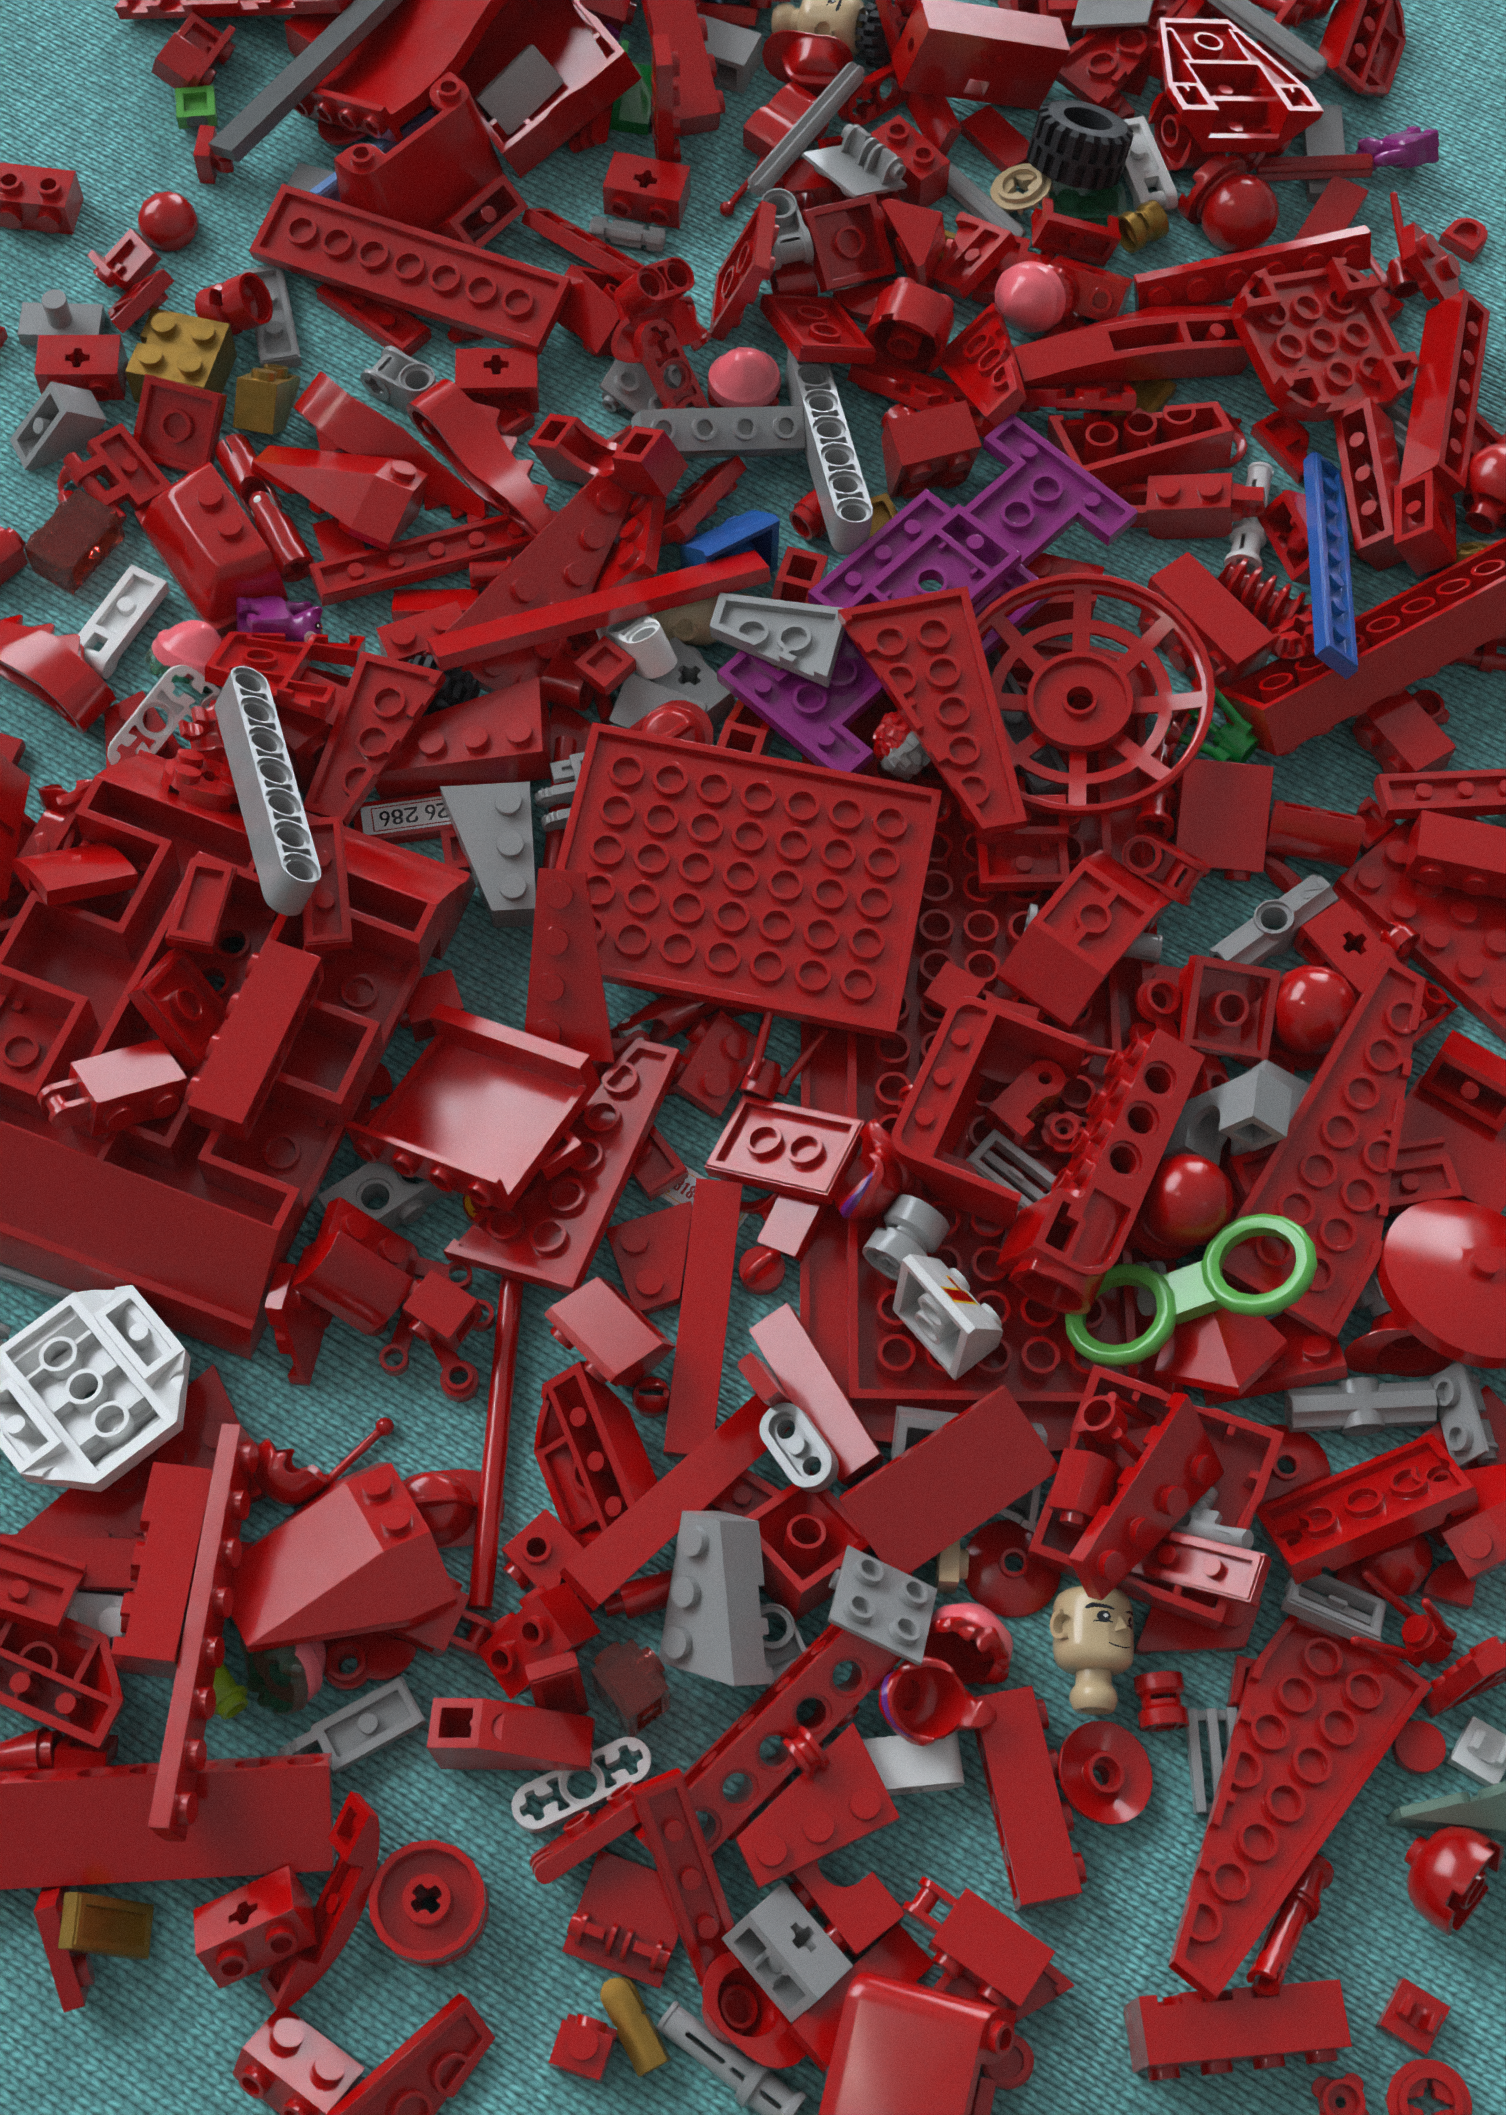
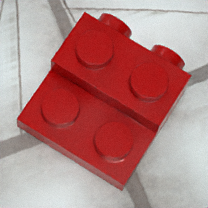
M875 194L810 208L801 212L802 219L810 232L813 243L814 260L812 263L821 293L883 281L897 273L895 268V252L888 243L882 208L878 205Z

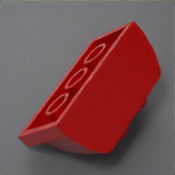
M211 462L191 471L152 499L150 505L134 512L138 525L200 620L210 624L217 631L218 635L225 637L228 632L238 630L236 612L238 597L256 599L264 596H278L285 601H289L281 575L269 548Z

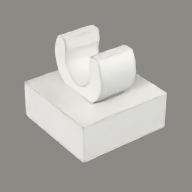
M1472 1716L1468 1719L1446 1763L1486 1787L1496 1785V1783L1500 1782L1506 1770V1735L1477 1717Z

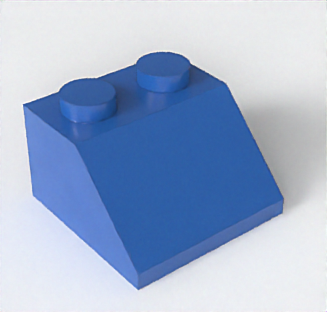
M750 510L740 516H732L726 519L720 526L704 534H695L690 540L680 545V569L755 550L769 566L770 573L778 568L780 520L775 514Z

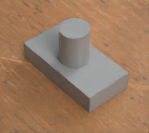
M56 289L49 290L42 296V303L22 302L17 334L21 345H37L38 335H103L106 319L103 304L68 303L64 292Z

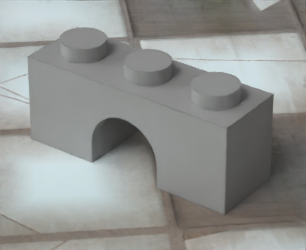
M1257 1068L1187 1100L1160 1161L1181 1153L1202 1155L1219 1166L1221 1150L1228 1137L1252 1152L1286 1138L1293 1089L1274 1078L1268 1072Z

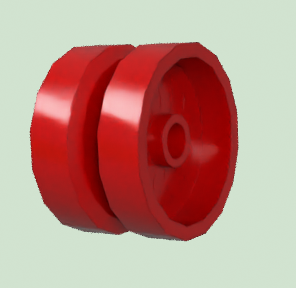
M438 1840L411 1842L391 1853L376 1871L369 1891L370 1919L380 1940L403 1962L424 1969L446 1967L467 1956L483 1937L490 1916L489 1894L474 1861L457 1846ZM436 1897V1901L440 1906L436 1912L430 1914L428 1910H422V1904L427 1898Z

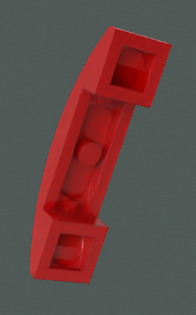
M350 1791L328 1837V1840L340 1855L313 1910L317 1944L266 1967L259 1981L276 2009L286 2011L300 2000L326 1973L349 1940L367 1903L377 1868L380 1829L377 1814L359 1793Z

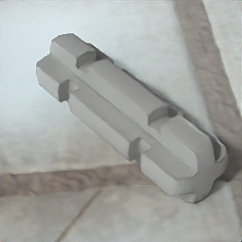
M594 216L590 221L589 233L603 242L607 238L610 239L611 244L641 249L642 245L647 246L646 250L662 252L664 249L666 230L663 228L650 226L649 230H647L643 224L616 219L613 220V223L608 222L609 218Z

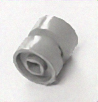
M902 1194L896 1198L884 1216L886 1228L877 1227L863 1247L862 1253L876 1270L891 1280L898 1282L902 1259L909 1254L927 1257L926 1253L936 1252L948 1234L950 1226L941 1213L931 1205L911 1195Z

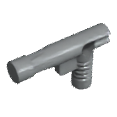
M1213 1487L1170 1529L1171 1531L1248 1550L1254 1542V1535L1251 1530L1219 1525L1222 1520L1220 1512L1210 1510L1219 1498L1218 1491Z

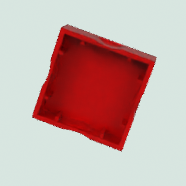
M507 0L491 22L465 66L457 75L468 86L489 138L520 178L531 171L642 78L624 49L597 16L587 10L581 0ZM533 44L562 77L563 84L524 120L511 135H507L496 119H492L487 112L483 111L474 100V97L527 45Z
M1094 1365L1074 1419L1066 1448L1086 1451L1083 1440L1074 1430V1426L1079 1422L1081 1407L1092 1397L1098 1395L1107 1396L1109 1392L1114 1391L1123 1401L1155 1416L1157 1421L1153 1426L1160 1427L1169 1413L1165 1405L1171 1395L1161 1388ZM1193 1405L1225 1472L1212 1486L1218 1491L1219 1498L1210 1510L1220 1512L1222 1520L1219 1525L1250 1530L1256 1509L1263 1499L1284 1433L1216 1408ZM1125 1414L1128 1419V1432L1126 1436L1143 1453L1146 1446L1142 1441L1152 1425ZM1095 1441L1099 1455L1114 1461L1120 1468L1125 1469L1126 1466L1134 1468L1136 1462L1119 1444L1103 1445ZM1053 1481L1028 1549L1027 1558L1032 1562L1078 1578L1068 1557L1086 1530L1075 1529L1060 1523L1061 1515L1048 1507L1054 1485ZM1127 1574L1115 1587V1589L1122 1591L1131 1599L1214 1630L1222 1623L1229 1600L1183 1589V1586L1177 1584L1171 1586Z

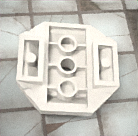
M133 1285L115 1287V1290L73 1292L0 1346V1448L27 1482L102 1492L183 1430L191 1357ZM96 1390V1392L92 1396H90L87 1399H84V1397L88 1393Z

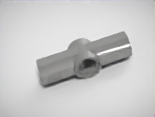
M1312 874L1279 899H1270L1260 903L1255 909L1254 917L1209 949V955L1211 958L1257 966L1269 956L1286 953L1292 947L1294 938L1298 935L1301 926L1338 902V897L1329 882L1321 875L1316 876ZM1270 925H1277L1282 928L1278 930H1270L1266 927Z
M1358 1377L1340 1381L1335 1386L1293 1388L1286 1390L1284 1393L1285 1423L1290 1433L1342 1430V1434L1347 1436H1366L1379 1433L1385 1428L1430 1426L1437 1421L1438 1404L1436 1391L1433 1389L1430 1381L1379 1384L1375 1378Z

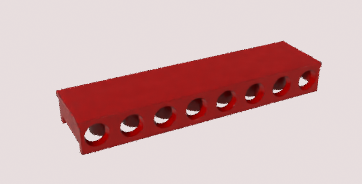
M332 1753L206 1760L204 1769L197 1774L194 1792L198 1799V1810L194 1823L188 1826L186 1842L165 1841L148 1828L160 1762L106 1765L101 1767L0 1771V1890L264 1875L287 1865H290L294 1873L333 1871L336 1849L328 1840L333 1828Z

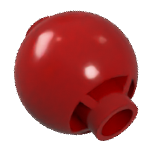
M1506 444L1490 445L1475 453L1469 459L1466 488L1459 491L1461 504L1467 512L1465 521L1472 529L1480 533L1491 534L1497 528H1506Z

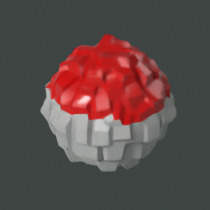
M899 711L883 715L879 726L871 738L874 743L873 753L884 771L889 772L896 778L901 777L909 781L913 774L919 773L923 766H926L931 759Z

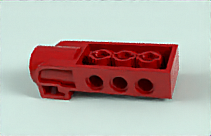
M1159 1028L1143 1038L1136 1037L1128 1048L1121 1052L1116 1050L1111 1055L1103 1070V1074L1107 1076L1102 1089H1098L1087 1105L1086 1113L1090 1117L1085 1128H1081L1075 1134L1069 1145L1068 1152L1073 1155L1067 1168L1064 1167L1057 1174L1049 1195L1019 1211L996 1262L998 1268L1010 1274L1008 1281L1027 1297L1049 1309L1066 1314L1082 1315L1087 1314L1091 1310L1107 1271L1112 1268L1119 1258L1203 1063L1204 1055Z

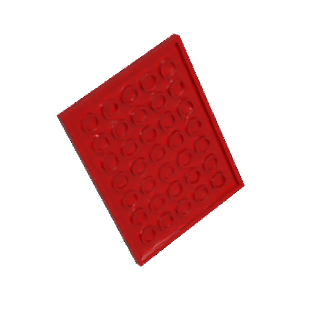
M592 722L556 869L587 872L596 927V941L603 971V982L762 1014L772 1012L777 1017L894 1040L942 790Z

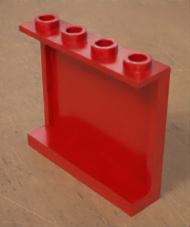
M438 1003L429 1015L437 1033L431 1043L366 1127L349 1120L344 1126L354 1144L353 1150L363 1160L369 1163L379 1161L392 1166L403 1176L412 1178L415 1175L428 1180L444 1192L454 1190L469 1196L475 1203L483 1207L493 1205L510 1212L601 1083L590 1055Z

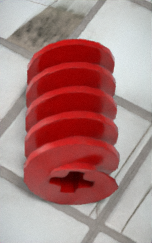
M1244 558L1237 565L1230 562L1220 573L1217 580L1251 614L1253 613L1257 620L1262 624L1267 622L1266 628L1269 631L1279 627L1280 621L1294 618L1295 614H1298L1304 606L1307 593L1302 592L1295 599L1289 598L1292 584L1290 583L1280 591H1277L1275 587L1278 576L1275 574L1265 583L1262 582L1263 567L1259 566L1251 574L1247 573L1248 558Z

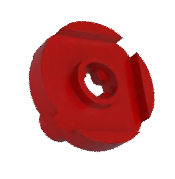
M178 749L176 758L169 759L165 763L161 786L167 792L170 785L180 791L179 800L196 807L214 811H230L232 804H239L228 760H224L221 763L206 759L202 753L192 749Z

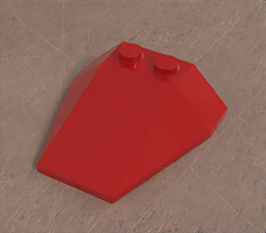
M1159 18L1157 29L1165 91L1203 152L1218 154L1220 152H1242L1244 154L1274 152L1322 117L1324 111L1308 87L1228 19Z
M378 1462L334 1481L317 1496L306 1502L242 1551L240 1565L238 1568L233 1569L230 1586L234 1597L230 1616L248 1653L411 1626L458 1605L457 1597L430 1529L392 1463Z

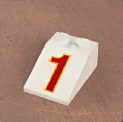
M909 1254L902 1259L892 1310L954 1380H957L999 1346L1003 1333L1001 1328L1002 1322L997 1313L988 1304L983 1303L980 1305L969 1293L970 1286L957 1269H948L937 1258Z

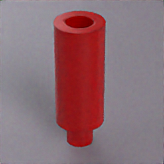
M673 1568L625 1582L618 1588L619 1593L611 1595L603 1602L607 1618L625 1612L627 1620L667 1608Z

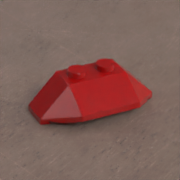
M1339 0L1333 7L1318 53L1325 57L1328 62L1325 71L1341 85L1359 94L1385 97L1389 94L1406 43L1404 12L1400 0Z
M579 1361L542 1384L540 1398L543 1399L538 1415L533 1451L562 1526L585 1548L658 1481L629 1408L606 1384H601L584 1368V1362Z
M66 1617L58 1636L0 1618V1705L74 1739L102 1749L125 1703L119 1673L111 1656L112 1646L109 1636Z

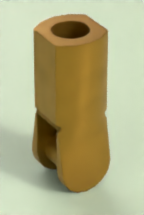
M626 1977L608 1979L600 1991L602 2004L613 2025L617 2028L616 2032L637 2076L642 2077L669 2062L671 2057L656 2030L650 2014H646V2007L633 1981Z

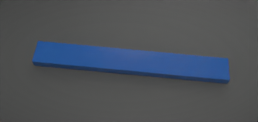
M1312 451L1303 460L1314 650L1315 656L1347 680L1358 671L1344 481L1341 476V470L1318 452Z

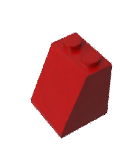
M1194 759L1189 768L1172 785L1177 793V805L1171 814V817L1174 819L1175 828L1173 835L1170 837V843L1206 861L1212 866L1211 871L1224 872V880L1250 882L1251 875L1256 876L1263 873L1274 766ZM1204 873L1201 878H1206V874Z

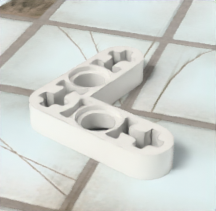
M187 665L171 667L163 674L110 742L107 751L110 764L114 765L120 760L121 755L116 751L119 745L123 744L129 747L137 738L129 733L134 725L142 735L155 740L150 748L142 741L135 753L137 754L142 749L156 754L178 726V722L186 714L192 717L189 705L193 704L196 700L183 692L178 697L172 693L176 686L171 680L175 675L183 678L187 673L190 674L192 679L189 684L200 694H202L204 686L211 690L198 704V706L205 709L211 700L218 699L222 690L214 684L205 682V677ZM160 707L167 713L168 723L162 731L151 732L144 727L143 715L149 708Z

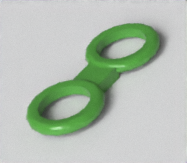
M1262 1213L1241 1217L1221 1228L1207 1245L1203 1260L1164 1275L1158 1274L1147 1266L1129 1263L1114 1265L1107 1271L1096 1298L1113 1287L1131 1285L1142 1287L1153 1294L1156 1299L1157 1313L1154 1322L1143 1336L1130 1343L1120 1345L1101 1343L1087 1332V1314L1073 1315L1065 1313L1067 1336L1076 1351L1093 1363L1121 1367L1138 1364L1156 1354L1172 1336L1176 1324L1184 1323L1222 1308L1233 1314L1249 1317L1277 1314L1297 1303L1311 1287L1318 1265L1315 1244L1303 1227L1284 1216ZM1266 1235L1278 1237L1291 1245L1296 1254L1293 1273L1282 1286L1273 1291L1258 1295L1239 1293L1229 1287L1224 1281L1222 1268L1226 1256L1235 1245L1251 1237Z

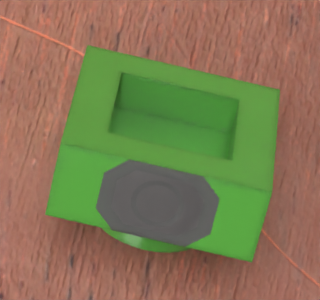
M214 85L175 88L176 117L179 129L197 128L200 125L218 126Z

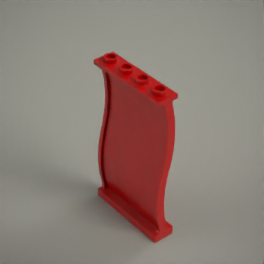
M403 0L294 109L306 118L312 117L322 120L327 124H336L346 127L351 131H360L378 139L384 138L399 143L403 139L400 127L431 104L429 92L431 86L449 71L455 76L458 75L507 0Z

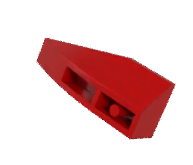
M1222 304L1148 307L1013 348L1024 387L1240 375L1250 361L1235 330L1231 317L1232 307Z

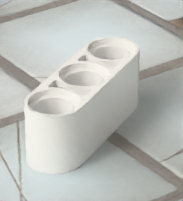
M647 615L595 629L599 640L605 635L635 659L637 670L634 673L643 678L654 679L670 672L677 664L678 659L660 623Z
M957 1732L948 1735L943 1740L938 1739L927 1747L911 1744L900 1735L862 1739L889 1796L950 1790L965 1785ZM831 1743L824 1744L822 1750L824 1751Z

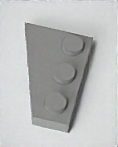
M728 593L719 594L709 625L712 638L827 688L830 684L845 631L838 620V609L843 608Z

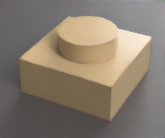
M960 1539L936 1555L935 1588H937V1593L955 1594L959 1579H967L969 1551L968 1549H960Z

